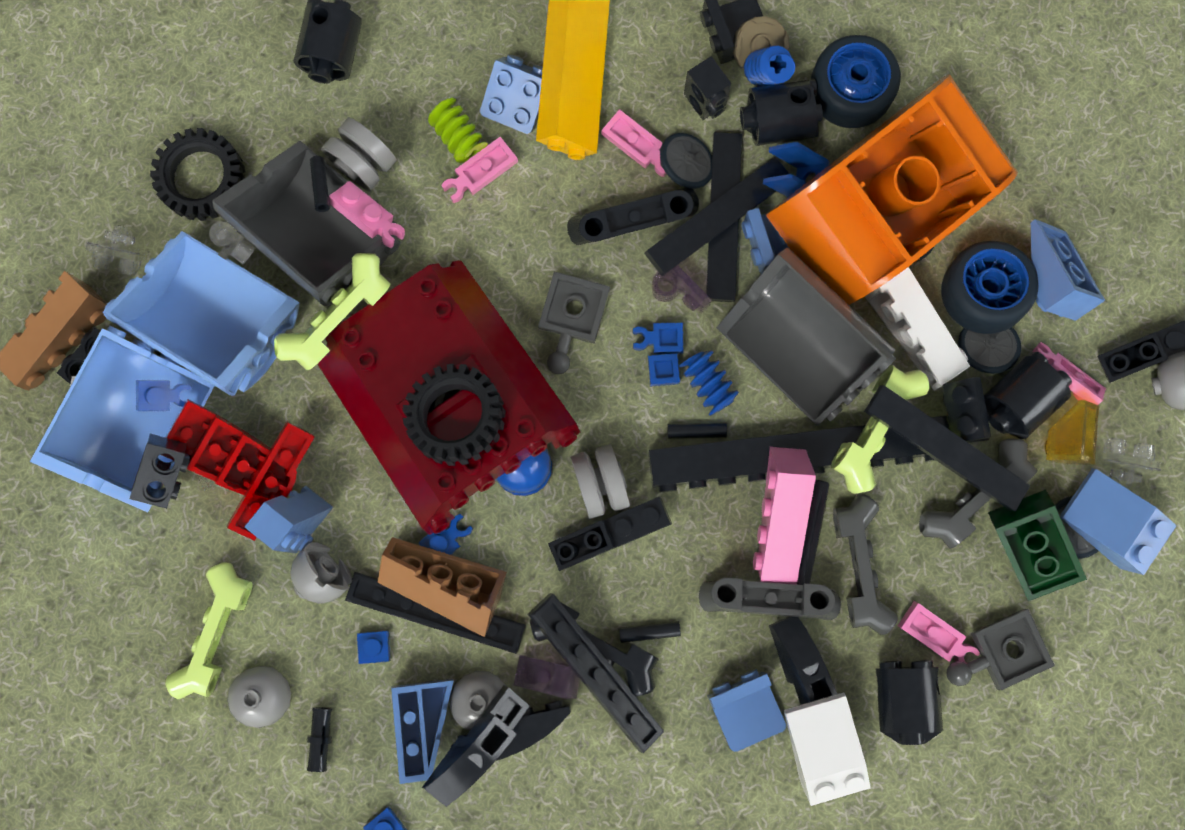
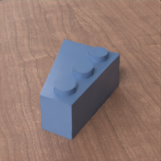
M304 486L300 493L295 490L291 491L288 495L290 498L288 499L281 495L265 501L245 525V528L274 551L295 554L298 551H302L313 541L311 534L333 508L307 486Z
M453 679L391 686L400 784L426 781L433 773Z

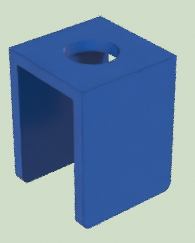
M799 142L769 147V153L796 167L797 171L796 176L788 174L763 179V184L789 197L807 183L805 180L809 174L815 173L817 175L829 166V160Z

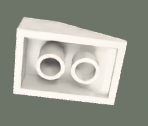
M844 692L784 710L799 779L811 806L870 789L866 762Z

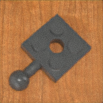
M558 272L553 273L538 328L541 330L560 334L556 352L551 353L547 359V367L552 373L563 374L569 369L570 359L567 353L572 338L595 344L610 286ZM571 301H578L582 304L583 309L579 314L571 315L566 311L567 304Z
M1023 609L972 632L971 635L981 657L967 664L961 661L953 662L948 666L946 673L948 680L953 685L964 686L970 682L972 674L987 668L996 689L1004 690L1055 665L1029 610ZM1010 641L1016 642L1019 647V653L1015 658H1011L1006 652V646Z

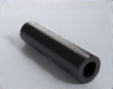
M313 156L310 158L314 206L318 212H327L330 209L325 159L322 156Z
M727 423L667 424L668 439L727 437Z
M679 621L619 628L621 643L681 636Z

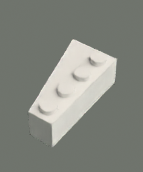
M909 267L878 289L866 295L865 298L918 370L927 375L929 384L934 391L970 367L965 352L955 343Z

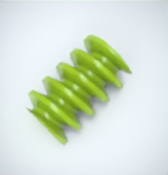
M448 98L441 101L431 111L428 122L430 126L435 128V133L441 136L443 144L448 145V151L454 154L456 162L465 163L488 146V143L484 141L478 144L482 134L479 132L472 134L476 128L475 125L472 123L466 125L469 121L468 115L459 116L463 108L461 106L453 107L456 99Z

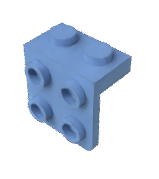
M508 54L507 57L495 60L480 113L488 119L529 134L534 129L539 113L543 67L534 65L532 68L523 64V59Z
M759 208L747 211L742 222V229L745 238L750 240L752 247L750 250L753 264L758 266L761 275L775 257L789 247L766 214L761 215Z
M757 669L741 675V681L730 685L729 682H725L712 688L713 693L707 695L729 748L734 752L765 740L786 729L785 720L770 689V686H772L767 673L763 671L758 673Z

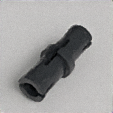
M313 707L311 735L307 736V743H310L307 771L326 772L328 744L332 743V736H329L332 708Z

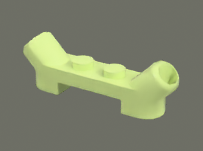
M373 253L355 254L352 257V284L346 290L341 288L334 294L330 300L333 304L325 312L320 310L312 317L309 322L311 326L305 333L278 334L274 339L276 357L280 361L296 360L306 370H310L317 365L330 351L322 343L329 333L362 299L367 304L373 306L390 287V282L380 274V258Z
M891 365L881 374L871 392L875 394L879 386L884 385L903 399L909 400L926 395L930 386L927 375L921 370L903 373ZM870 417L856 443L848 442L841 444L831 464L832 469L844 475L847 490L853 494L870 491L876 485L870 460L874 453L879 452L886 440L884 435L888 427L873 417Z
M220 563L208 569L206 573L215 599L212 607H208L204 614L203 624L205 626L202 634L196 637L192 645L191 651L194 655L191 663L169 674L166 678L167 690L174 698L182 699L192 693L208 698L215 689L222 667L211 664L231 610L245 609L253 587L251 581L237 576L231 563Z

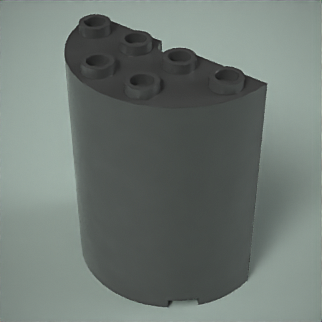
M298 141L266 163L258 175L252 176L250 174L213 200V208L217 214L321 305L331 306L333 303L330 300L334 294L341 288L346 290L352 284V257L355 254H376L380 258L381 266L387 257L399 248L401 242L397 236L390 235L395 239L394 246L392 248L385 246L380 235L377 234L374 238L369 237L331 205L327 212L316 211L310 158L318 155L304 143ZM325 162L328 194L331 195L348 181Z
M790 248L784 249L775 257L753 283L751 289L716 327L817 426L825 418L831 422L843 410L839 406L842 402L849 405L863 389L867 388L878 377L877 375L886 370L896 360L892 355L895 349Z

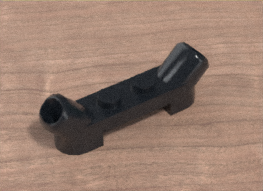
M681 188L574 216L569 219L567 224L568 235L574 244L582 245L682 220L694 215L698 211L699 199L693 189Z
M561 602L576 621L580 613ZM530 618L529 621L534 639L539 642L548 640ZM582 628L612 667L615 663L622 666L627 686L631 689L633 695L638 697L654 691L656 686L652 670L659 658L633 643L628 652L624 653Z

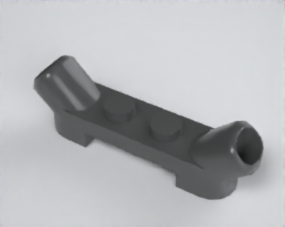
M1022 439L1003 440L999 443L998 464L1027 483L1038 471L1027 460L1028 444ZM977 489L972 494L969 491L963 494L955 502L958 507L953 512L926 510L920 516L919 530L924 537L941 538L949 549H952L976 529L968 519L987 503L991 497Z
M859 494L856 495L848 507L833 509L836 539L844 537L849 539L858 593L857 597L846 598L849 618L853 628L869 626L879 635H886L896 625L898 616L894 611L876 599L875 588H878V577L876 571L871 569L870 558H873V547L871 541L866 539L865 529L879 511V505L869 496Z
M722 578L718 581L702 583L699 591L700 606L707 612L723 611L806 617L828 621L835 619L840 613L841 608L838 593L820 584L804 583L803 585Z

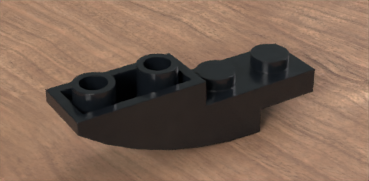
M1185 320L1097 356L1108 382H1114L1165 361L1169 355L1185 351Z
M659 496L548 543L558 570L561 571L672 525L663 500Z
M788 616L769 625L788 683L794 684L800 705L837 695L828 669L799 617Z
M503 685L467 736L460 735L422 788L446 807L454 802L491 767L516 736V733L513 731L514 727L529 708V705L509 687Z
M563 700L546 703L545 710L536 712L533 711V707H529L513 729L516 736L497 760L517 754L550 734L571 713L570 704L563 705Z

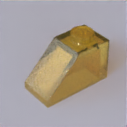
M1079 400L1048 430V439L1045 442L1046 460L1058 464L1095 465L1099 405L1086 400Z

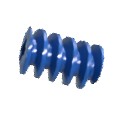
M770 46L755 50L748 55L744 63V74L748 81L756 87L780 84L792 77L796 65L789 51L784 47Z
M713 350L701 351L679 365L680 368L689 366L684 373L686 378L695 376L690 383L692 388L701 386L696 395L698 397L707 396L703 406H714L709 416L714 415L733 403L734 398L739 393L738 390L728 392L727 389L733 382L731 380L722 382L721 379L726 374L725 370L715 371L720 361H709V358L714 353Z

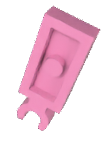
M619 109L601 130V135L645 169L651 163L654 165L656 173L661 177H665L666 172L660 165L662 142Z
M499 137L456 168L455 173L458 178L447 179L441 186L445 192L452 187L457 189V192L450 197L453 203H457L463 198L464 192L467 189L474 195L518 163V158L504 140Z
M351 181L329 195L330 205L369 237L374 238L377 234L380 235L383 244L389 248L394 246L395 241L390 235H395L401 240L404 239L405 229L399 224L392 223L393 215Z
M1042 342L1033 349V352H1039L1044 355L1048 360V364L1055 370L1064 371L1069 375L1072 380L1069 388L1078 401L1084 404L1088 403L1094 409L1103 401L1106 388L1061 354L1057 353L1055 355Z
M915 601L897 625L949 662L954 656L955 661L966 663L964 656L967 652L977 656L980 654L979 650L972 645L962 644L966 638L965 635Z

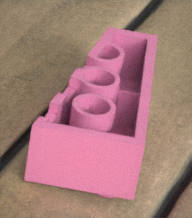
M770 447L765 496L762 501V523L759 525L757 533L759 551L755 552L753 557V569L758 570L760 582L797 585L816 478L807 451L804 449Z

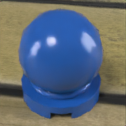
M546 448L545 451L537 456H529L521 462V466L516 471L510 474L504 473L496 479L504 490L513 495L529 496L537 493L547 485L552 475L553 464L548 449Z

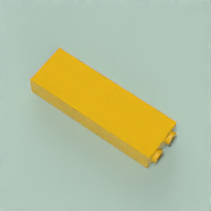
M549 0L536 141L547 145L549 150L567 154L568 158L573 160H583L585 156L597 154L610 0Z

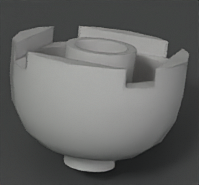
M1185 351L1169 355L1167 360L1162 361L1157 369V377L1151 378L1154 394H1161L1167 405L1178 410H1185Z
M318 542L309 543L295 557L292 562L290 576L294 590L299 597L322 604L339 598L349 588L348 585L352 582V576L344 562L339 559V564L337 565L328 554L331 549Z
M257 666L246 669L234 679L229 687L227 697L229 711L238 722L248 727L262 728L272 725L282 718L289 708L291 690L287 679L273 667Z
M474 671L464 675L455 683L450 694V710L453 718L462 728L470 731L503 685L506 687L507 685L498 676L489 671Z

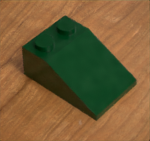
M1046 489L1023 498L1016 511H1010L1003 506L988 512L1028 601L1087 580L1058 511Z

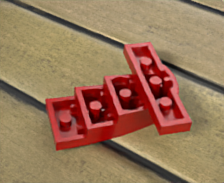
M187 399L165 438L187 443L185 454L190 455L187 470L215 481L216 485L244 495L230 518L227 528L255 541L257 537L248 531L245 525L265 501L281 495L285 498L288 497L296 481L297 467L315 436L287 421L272 448H270L223 417ZM161 454L171 460H174V458L170 454Z

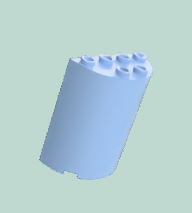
M181 231L175 239L172 238L166 243L164 250L156 258L148 261L144 268L146 274L142 278L136 277L131 279L125 286V290L116 299L110 300L103 311L106 319L228 395L235 396L238 389L242 392L247 391L268 371L276 359L274 339L278 334L285 333L286 330L294 327L298 315L299 302Z
M109 325L107 330L101 329L30 462L148 512L152 505L129 499L150 433L166 437L182 407L170 402V411H136V380H169L170 389H173L178 384L190 385L192 390L181 391L180 399L182 401L189 399L203 407L214 385L195 373L182 368L180 364L162 353L160 356L153 354L154 348L145 342L135 338L132 343L125 340L124 338L127 335L125 332ZM163 455L158 456L163 462L173 461ZM154 481L149 483V485L153 489L159 490L163 483Z

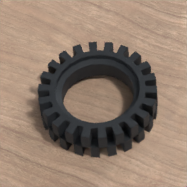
M190 128L185 129V136L177 132L173 134L176 139L173 143L167 138L163 142L167 148L164 151L158 148L155 152L160 157L159 160L152 159L151 165L156 169L155 171H150V177L155 181L152 182L153 189L158 192L156 195L181 217L185 216L190 220L198 218L200 221H206L207 216H210L212 219L217 218L218 214L213 208V200L245 178L243 176V173H246L245 166L242 164L243 160L231 143L222 135L218 136L215 131L209 130L207 133L203 128H197V133H194ZM210 152L217 155L223 164V179L219 187L212 194L204 198L193 199L179 194L174 181L177 166L190 154Z
M446 364V371H443L440 366L433 368L435 375L430 377L426 372L422 375V378L425 380L424 383L419 384L416 381L412 385L415 393L408 392L405 398L409 405H403V413L407 416V418H403V424L408 429L406 430L408 437L429 459L432 458L440 464L445 461L448 466H455L456 461L465 465L469 464L468 458L473 457L475 461L482 458L479 453L482 450L488 453L492 449L490 446L491 441L493 440L497 443L500 439L497 432L498 430L503 431L505 425L502 421V418H505V410L502 407L504 403L494 384L485 374L482 375L478 369L473 367L470 370L464 364H460L459 369H457L454 364ZM454 389H463L474 393L481 401L482 414L477 427L469 435L458 440L446 441L438 439L430 433L427 423L428 411L438 396Z

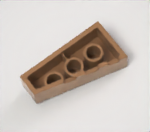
M66 271L58 278L62 282L55 292L49 290L43 297V300L46 302L43 308L37 313H31L24 321L26 328L24 332L15 333L0 352V371L15 386L29 391L31 388H36L42 384L45 379L44 375L52 367L62 364V361L66 358L65 354L73 346L80 345L83 336L94 325H100L106 320L103 311L107 302L88 284Z
M392 537L382 554L378 583L485 637L499 604L507 572Z

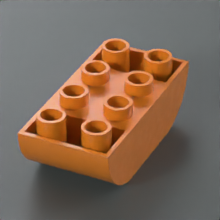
M948 74L935 82L773 208L766 216L788 247L850 305L878 289L912 265L1000 194L1015 179L1018 171L951 75Z

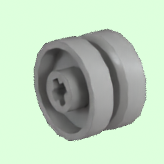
M348 117L338 128L339 135L343 140L331 137L321 150L344 175L363 189L371 191L380 181L375 169L387 172L397 160L390 149L361 123Z
M611 444L596 448L595 458L598 467L594 469L586 452L570 456L589 519L604 515L603 495H607L609 504L614 511L630 507L625 489L627 488L620 462H617Z

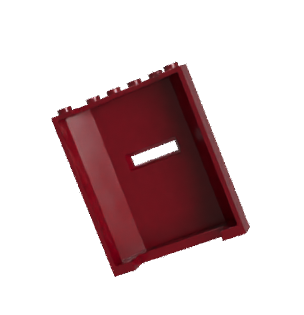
M461 260L452 261L449 267H441L439 263L428 265L384 294L373 306L367 305L337 325L325 338L327 342L326 347L330 351L318 363L319 368L419 525L429 535L432 533L438 534L449 527V522L455 518L450 512L452 508L456 510L468 503L470 496L478 491L488 490L495 484V479L504 473L510 474L516 471L521 466V462L529 456L534 457L545 451L548 443L551 442L555 449L560 446L567 447L577 439L576 435L581 433L577 423ZM446 364H454L457 369H459L460 364L467 365L470 370L473 367L478 369L482 375L485 374L494 384L504 403L502 407L505 410V418H502V421L505 425L503 431L498 430L497 432L500 439L497 443L493 440L491 441L490 446L492 449L488 453L485 450L479 453L482 458L475 461L473 457L468 458L469 464L465 465L456 461L455 466H448L445 461L440 464L432 458L429 459L408 437L406 433L408 429L403 424V418H407L403 413V405H409L405 398L408 392L415 393L412 385L416 381L419 384L424 383L425 380L422 378V375L426 372L430 377L435 375L433 368L440 366L443 371H446ZM462 389L429 411L427 423L430 433L438 439L446 441L458 440L469 435L477 427L481 419L482 406L480 399L474 393Z

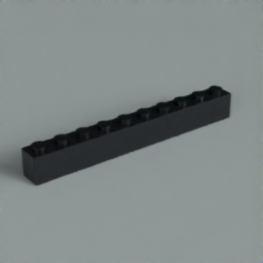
M947 416L931 417L948 429ZM866 425L649 450L652 488L659 487V492L677 491V485L689 484V489L707 487L706 482L718 481L719 486L736 484V478L748 477V482L766 480L765 475H767L770 447L806 450L815 474L825 473V468L831 467L841 444L848 442L856 443ZM889 428L884 435L886 440L879 452L874 453L870 460L872 468L883 467L884 461L895 460L896 465L914 463L913 458L924 457L925 462L936 461Z

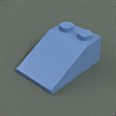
M1033 220L1031 222V262L1035 267L1039 285L1036 303L1044 312H1050L1076 321L1104 302L1105 299L1066 231L1039 220Z
M1094 468L1090 470L1060 515V518L1114 565L1122 570L1141 575L1146 573L1177 526L1158 508Z

